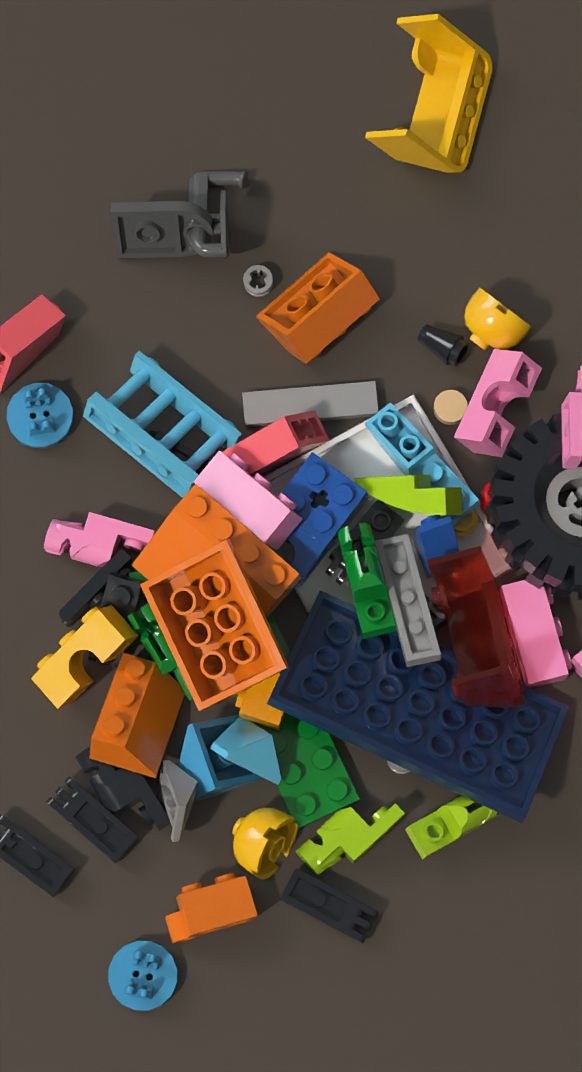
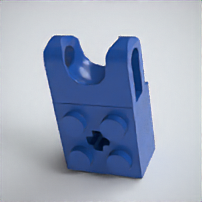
M313 452L282 492L297 505L293 511L303 518L284 541L292 544L294 547L295 557L291 567L302 576V579L295 587H300L307 581L327 552L338 541V531L350 525L370 498L366 490ZM327 495L325 499L328 505L326 507L319 505L317 508L313 507L315 505L314 499L317 496Z

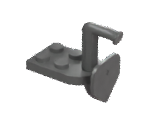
M200 171L193 174L189 180L188 202H112L110 214L116 258L188 257L196 254L206 258L229 257L230 225L227 190H221L220 214H209V186H239L243 190L247 185L248 171ZM213 229L214 234H221V243H211Z

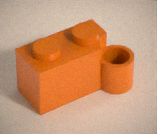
M229 873L215 878L216 884L203 887L202 883L198 882L182 887V894L176 897L180 911L165 916L172 943H181L255 919L258 915L246 875L236 878L234 873Z

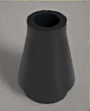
M429 324L422 328L417 339L418 342L425 345L446 365L453 364L458 366L465 358L469 349V343L464 340V336L432 327Z

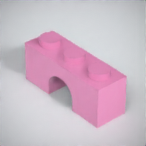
M494 349L454 438L473 453L502 457L516 428L502 417V412L512 399L516 397H530L542 368L523 352Z

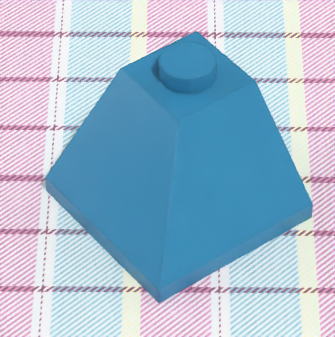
M239 715L188 725L178 767L198 781L194 801L211 798L263 779L261 776L225 759L210 749L213 742Z

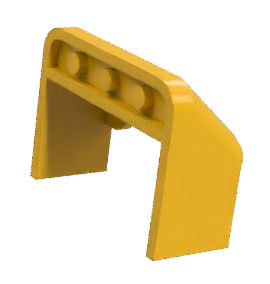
M440 14L400 17L397 19L396 24L415 38L412 60L417 69L424 73L409 130L405 127H399L387 131L366 132L365 138L397 161L445 173H460L467 167L492 74L491 57L484 49Z

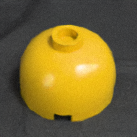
M480 287L472 295L465 308V324L473 333L469 339L484 350L488 346L495 349L508 350L522 341L531 328L528 323Z
M259 808L249 813L246 817L239 818L232 831L234 835V856L238 863L261 880L267 879L276 873L280 866L276 865L275 862L281 852L287 858L296 840L298 824L293 822L296 819L275 808Z

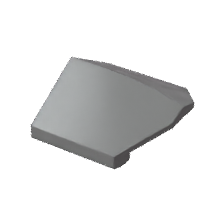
M163 760L156 797L159 803H164L170 819L172 842H179L193 806L198 781L170 760Z

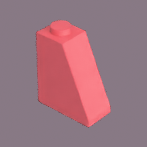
M43 294L0 326V394L60 334L66 315L57 304L49 301Z
M316 411L284 416L224 450L223 453L228 457L235 453L250 465L246 471L254 477L256 473L261 475L330 440Z

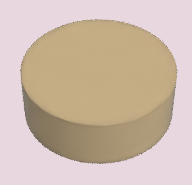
M456 390L443 391L435 399L434 414L443 424H458L461 422L468 407L467 400L463 394Z

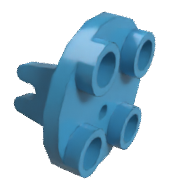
M33 383L22 387L13 395L7 407L6 420L11 433L21 445L31 448H47L58 444L68 437L73 424V408L69 398L60 388L49 383ZM48 412L50 415L45 417L44 413ZM32 414H35V415H36V418H34V419H32V418H30V417H31Z
M135 941L123 946L114 955L108 970V983L112 994L122 1005L135 1011H150L163 1006L172 996L177 985L178 969L172 955L163 946L152 941ZM134 971L139 972L138 977H133ZM148 974L153 975V979L150 981L146 978Z

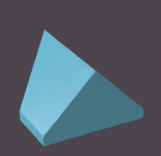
M239 716L210 747L211 750L225 759L279 785L281 774L273 737L270 733L249 720Z

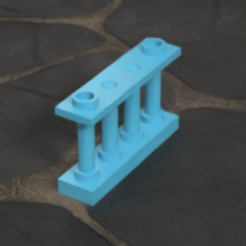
M138 351L134 356L130 369L133 376L109 399L95 392L87 400L83 417L183 498L195 485L194 481L199 476L196 470L220 446L228 449L237 444L242 433L237 430V427L231 421L223 419L165 372L156 360ZM143 384H146L159 396L135 420L130 419L118 408ZM170 404L185 417L161 440H155L144 429ZM196 425L209 435L210 438L186 462L181 461L170 452V449Z

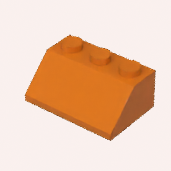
M328 252L256 317L291 355L307 364L312 359L317 358L322 353V350L335 338L342 336L347 328L360 316L367 314L380 298L362 270Z
M123 653L91 737L89 759L156 778L186 695L180 684L169 674L162 676L155 662Z

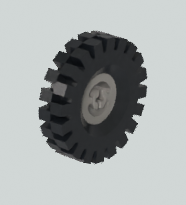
M561 413L553 415L547 424L543 419L528 426L524 435L519 433L510 443L489 481L487 495H490V501L486 506L487 524L495 525L491 533L497 550L504 547L509 553L504 560L514 572L523 567L529 572L525 581L540 589L545 582L552 585L550 593L552 595L567 598L573 591L578 592V600H582V461L576 469L562 468ZM569 489H577L575 493L572 491L561 507L558 503L559 493Z

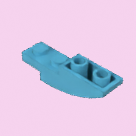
M391 402L365 422L367 429L404 475H431V488L462 487L463 514L450 515L454 526L480 505V501L474 493L435 454L434 447Z

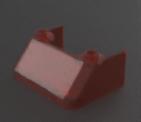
M481 546L427 560L428 567L437 586L431 588L436 608L442 607L446 614L458 672H456L457 678L451 681L456 700H462L465 706L513 708L526 704L500 589Z

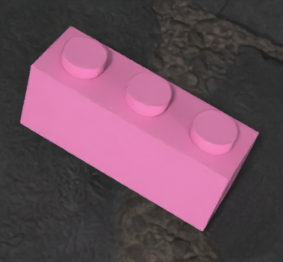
M219 450L194 483L264 543L278 550L303 519L293 511L297 505L283 493L276 497L269 491L273 485L259 473H256L254 477L246 471L250 465L235 453L228 457Z
M522 580L502 585L499 594L524 684L529 688H535L566 680L569 675L568 670L572 669V663L568 650H562L559 637L563 636L559 617H553L550 609V604H554L553 595L550 594V585L543 584L538 589L527 581Z

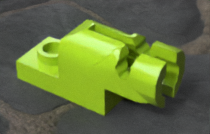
M461 795L441 806L437 811L409 825L405 831L423 860L477 830L501 813Z
M396 803L390 809L384 805L370 818L374 824L369 826L352 807L339 810L316 831L318 838L322 840V845L314 844L312 840L307 839L296 850V853L317 876L342 860L340 857L342 854L354 864L404 818L405 813Z

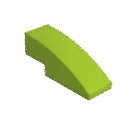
M431 475L355 478V483L366 490L369 495L388 505L426 515L463 514L462 487L431 488Z

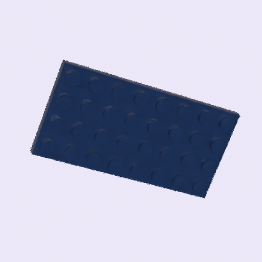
M320 590L287 659L289 667L281 672L267 704L522 823L526 818L569 706L439 646L441 660L407 667L397 631L363 639L355 606Z

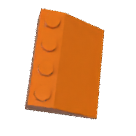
M197 484L174 507L132 564L137 571L149 580L229 539L266 619L302 579V576Z
M229 539L140 584L199 711L222 703L289 667Z

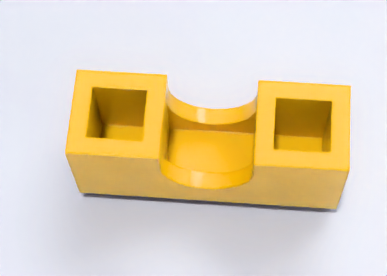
M112 605L100 609L94 607L88 611L81 619L84 624L77 631H70L60 640L59 644L62 647L55 654L49 653L37 664L39 670L31 679L57 709L72 704L94 682L83 667V656L86 650L93 652L104 663L116 659L139 636Z

